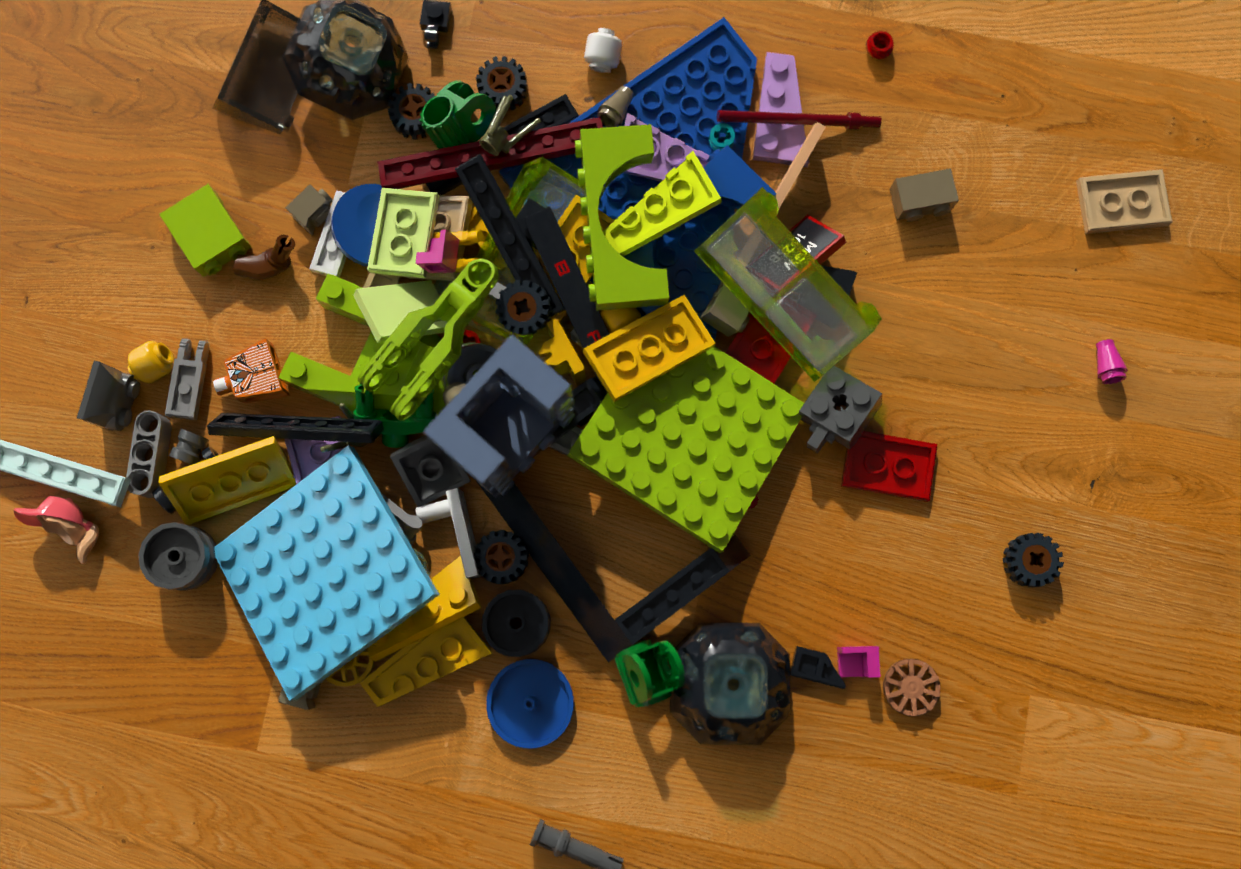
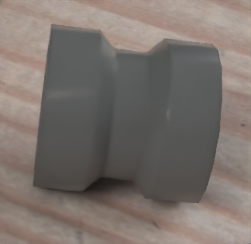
M181 429L178 435L179 442L176 447L172 448L169 456L191 465L200 462V452L206 448L209 440Z

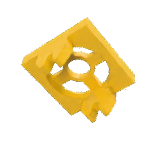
M555 318L546 323L550 339L543 343L539 350V355H546L543 362L549 367H554L553 370L561 377L570 373L576 386L586 380L585 367L558 319L556 320Z

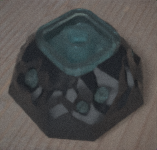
M319 0L317 3L305 6L282 56L299 96L351 120L389 108L388 101L393 99L391 95L394 91L396 92L409 60L393 19L358 0ZM347 43H352L355 47H350Z
M700 622L675 647L684 668L685 682L682 687L671 691L670 714L699 744L761 745L790 716V653L760 623ZM729 680H738L739 687L737 690L732 691L728 688Z

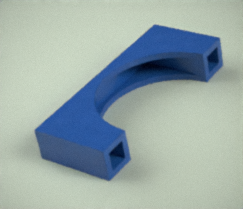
M728 145L722 150H715L708 157V164L704 167V170L721 197V205L733 207L756 221L776 201L777 193ZM659 237L627 254L624 258L640 266L655 268V250ZM664 305L637 308L644 315H647Z

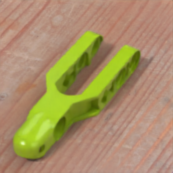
M476 259L468 263L455 281L446 288L432 306L409 312L359 374L358 382L369 392L378 390L434 322L445 321L447 323L445 325L444 337L419 366L421 370L408 386L401 388L400 391L402 393L392 404L390 412L398 420H406L417 410L461 356L464 329L483 306L484 299L496 286L499 279L497 267L486 259Z

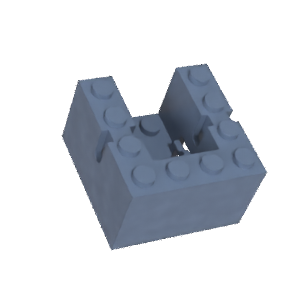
M511 335L423 432L448 457L495 498L499 494L504 496L515 484L512 479L520 471L525 473L535 462L533 456L540 448L543 451L546 450L554 441V432L560 426L565 428L575 417L571 385L517 338Z

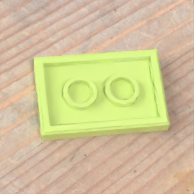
M382 188L367 267L370 273L426 279L427 271L415 264L417 252H429L440 199L438 193Z
M431 280L359 288L353 294L377 343L385 342L409 312L432 306L440 297ZM445 321L434 322L423 336L445 333V325L447 323Z

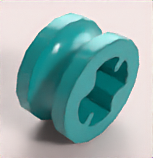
M725 123L715 125L711 129L709 136L710 147L714 151L717 149L722 150L726 145L732 148L735 140L733 128ZM720 133L726 134L724 143H719L718 138L714 137H719Z

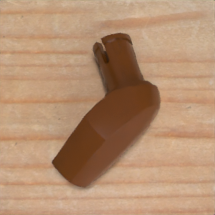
M283 234L277 237L273 248L267 249L258 256L238 254L233 266L235 275L263 280L284 272L291 264L289 255L295 247V241L291 238L288 244H286L288 235Z

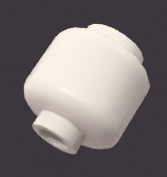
M599 28L598 32L588 35L584 60L590 64V69L609 73L612 68L618 66L622 41L614 36L615 31Z

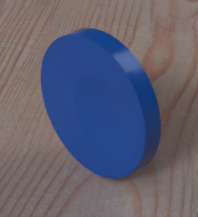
M378 184L359 185L347 191L337 202L331 219L332 235L340 251L353 262L368 267L382 190L381 185Z
M538 659L520 660L506 666L492 681L486 700L487 715L495 732L506 742L521 748L542 747L556 740L567 728L574 710L573 691L566 676L554 665Z

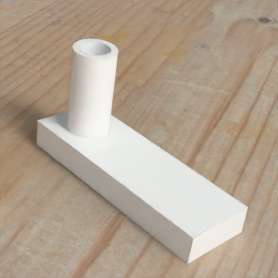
M458 488L446 491L447 499L416 507V516L422 520L423 524L452 516L466 578L474 579L481 577L479 574L481 570L477 569L474 557L476 542L464 492Z

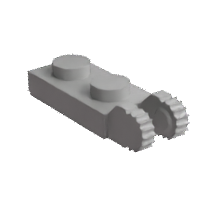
M181 339L177 359H174L165 416L189 420L198 419L207 367L206 362L210 349L208 341L200 340L196 350L195 361H191L189 359L192 343L190 339Z

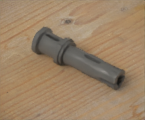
M539 820L530 846H541L552 851L556 857L566 855L596 869H621L624 858L612 855L595 846L572 838L568 830L563 829L560 831L546 825L545 820Z

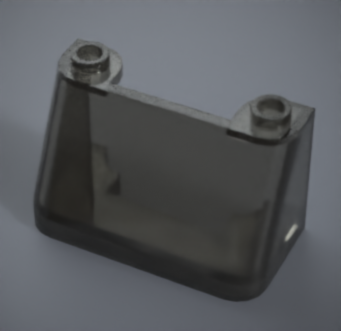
M261 0L212 109L277 134H281L283 130L289 131L295 118L290 115L291 108L298 92L282 56L299 17L268 0ZM324 31L322 32L318 43V48L321 55L323 54L325 47L327 45L323 42V38L326 34V32ZM304 61L305 70L308 71V64Z

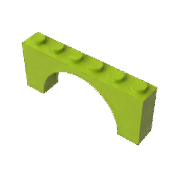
M648 124L580 129V140H575L576 158H581L582 169H577L579 187H584L585 197H580L581 215H587L588 226H583L584 244H590L591 255H586L587 273L593 274V284H588L590 302H595L596 311L665 305L669 300L667 270L640 266L621 256L606 239L598 215V207L602 195L616 177L633 167L652 163L654 156L652 126Z

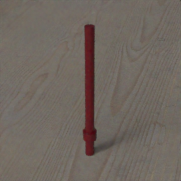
M717 111V122L814 125L818 122L824 126H843L847 130H859L860 127L880 128L882 123L880 116H861L860 113L848 112L846 115Z

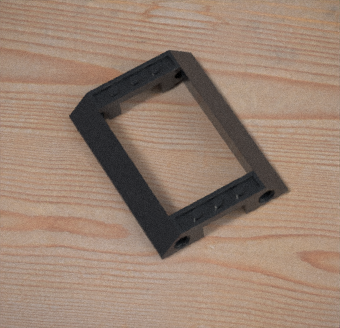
M596 376L586 380L572 390V398L575 405L573 413L575 417L565 428L560 426L554 432L555 439L552 443L577 425L582 427L588 423L607 395V390ZM540 448L533 457H535L543 450ZM479 484L516 537L522 540V545L526 546L527 552L608 663L616 658L618 653L631 647L751 556L734 533L721 553L706 545L708 547L706 552L614 620L517 486L514 484L504 496L499 494L495 498Z

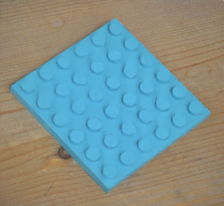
M349 445L215 546V557L289 701H296L440 595L355 448Z

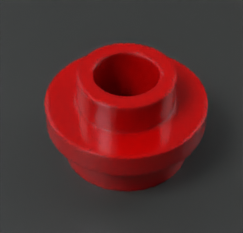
M877 31L871 34L866 42L868 54L876 59L887 58L894 49L892 36L886 31ZM881 44L884 49L877 48L875 45Z

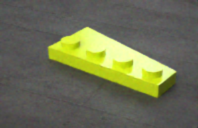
M694 151L689 153L685 157L686 160L677 168L674 167L665 175L666 178L654 189L650 188L643 195L644 198L634 207L630 206L603 231L610 245L621 256H626L722 203L720 195Z

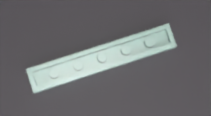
M0 440V471L121 508L131 479Z

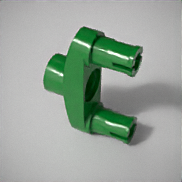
M361 384L355 386L356 409L353 411V419L382 421L384 431L381 433L382 443L387 447L399 448L405 446L409 442V434L423 433L436 418V412L434 411V389L409 418L400 421L390 410L374 409V392L365 390L364 395V386Z

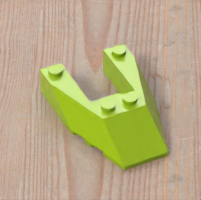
M328 273L316 300L323 308L368 326L353 296L356 289L362 287ZM371 331L351 376L290 352L278 378L291 387L337 406L340 403H344L353 412L356 409L355 386L360 385L358 376L385 342L377 343ZM437 334L422 336L387 381L378 390L374 391V409H391L392 404L402 393L400 391L401 388L408 386L421 370L419 366L442 338ZM474 370L472 374L475 375L478 371ZM441 380L434 388V411L436 412V417L446 407L443 401L444 388Z

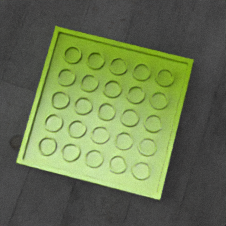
M714 346L615 402L607 393L567 456L721 553L801 420L802 416L799 414V410L804 403Z

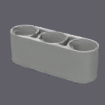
M150 410L143 411L136 417L126 478L131 479L128 491L146 498H154L152 492L160 486L159 476L165 474L172 424L169 419ZM154 420H157V428L154 431L150 432V424ZM152 448L153 456L150 460L146 461L145 454ZM148 477L149 484L146 489L142 490L141 481Z

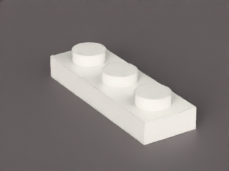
M336 190L309 268L314 273L327 276L329 273L340 278L347 257L340 251L334 241L331 219L337 202L345 192Z

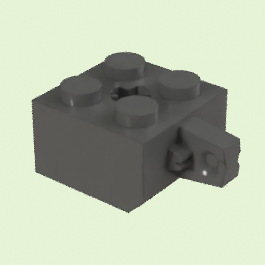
M831 364L799 410V414L802 416L801 420L810 425L809 431L813 432L807 442V448L818 454L827 441L831 444L836 441L851 449L881 407L882 393ZM841 405L846 406L845 410H843V408L841 407V411H838L835 408L836 406L840 407Z

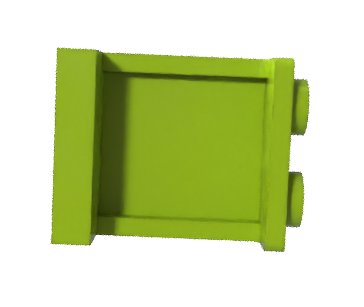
M209 184L159 214L193 268L203 277L216 274L222 269L223 265L231 260H236L238 254L245 255L246 251L252 247L227 212L219 195Z

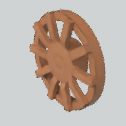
M903 659L894 663L886 672L883 680V692L888 704L894 710L908 716H919L932 710L940 697V681L934 669L927 663L918 659ZM908 664L909 675H905L900 666ZM914 664L922 666L917 676L914 675ZM895 670L901 676L900 681L890 679ZM927 670L932 678L922 681L921 678ZM934 682V691L925 689L924 685ZM889 683L898 685L899 690L890 693ZM923 693L933 696L930 703L922 696ZM902 695L903 699L899 705L895 704L892 698ZM908 699H911L912 711L903 709ZM916 699H919L925 707L917 710Z

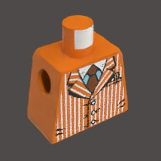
M267 339L261 340L225 359L224 364L228 375L213 380L214 388L219 396L233 392L235 399L242 403L290 396L286 383L278 378L282 369L275 346Z

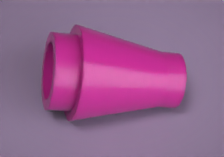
M1108 339L1098 342L1096 344L1098 378L1102 380L1103 384H1114L1125 380L1128 369L1115 347L1114 340Z

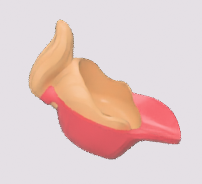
M49 496L36 509L14 508V515L20 522L30 526L43 527L46 532L56 533L66 543L77 546V558L80 563L86 564L87 556L99 538V528L96 524L84 519L80 507L71 498L65 499Z

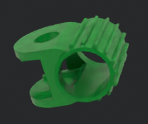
M457 80L448 83L436 96L432 97L425 104L422 113H420L421 119L419 121L436 147L442 149L477 142L481 139L494 117L496 107L489 96L483 93H474L470 85ZM480 109L481 116L479 120L475 123L472 122L471 116L473 112Z
M646 640L616 655L615 662L631 705L634 704L635 707L649 706L666 700L672 695L671 691L684 685L685 674L681 659L675 648L668 641L664 640L653 644L652 640Z

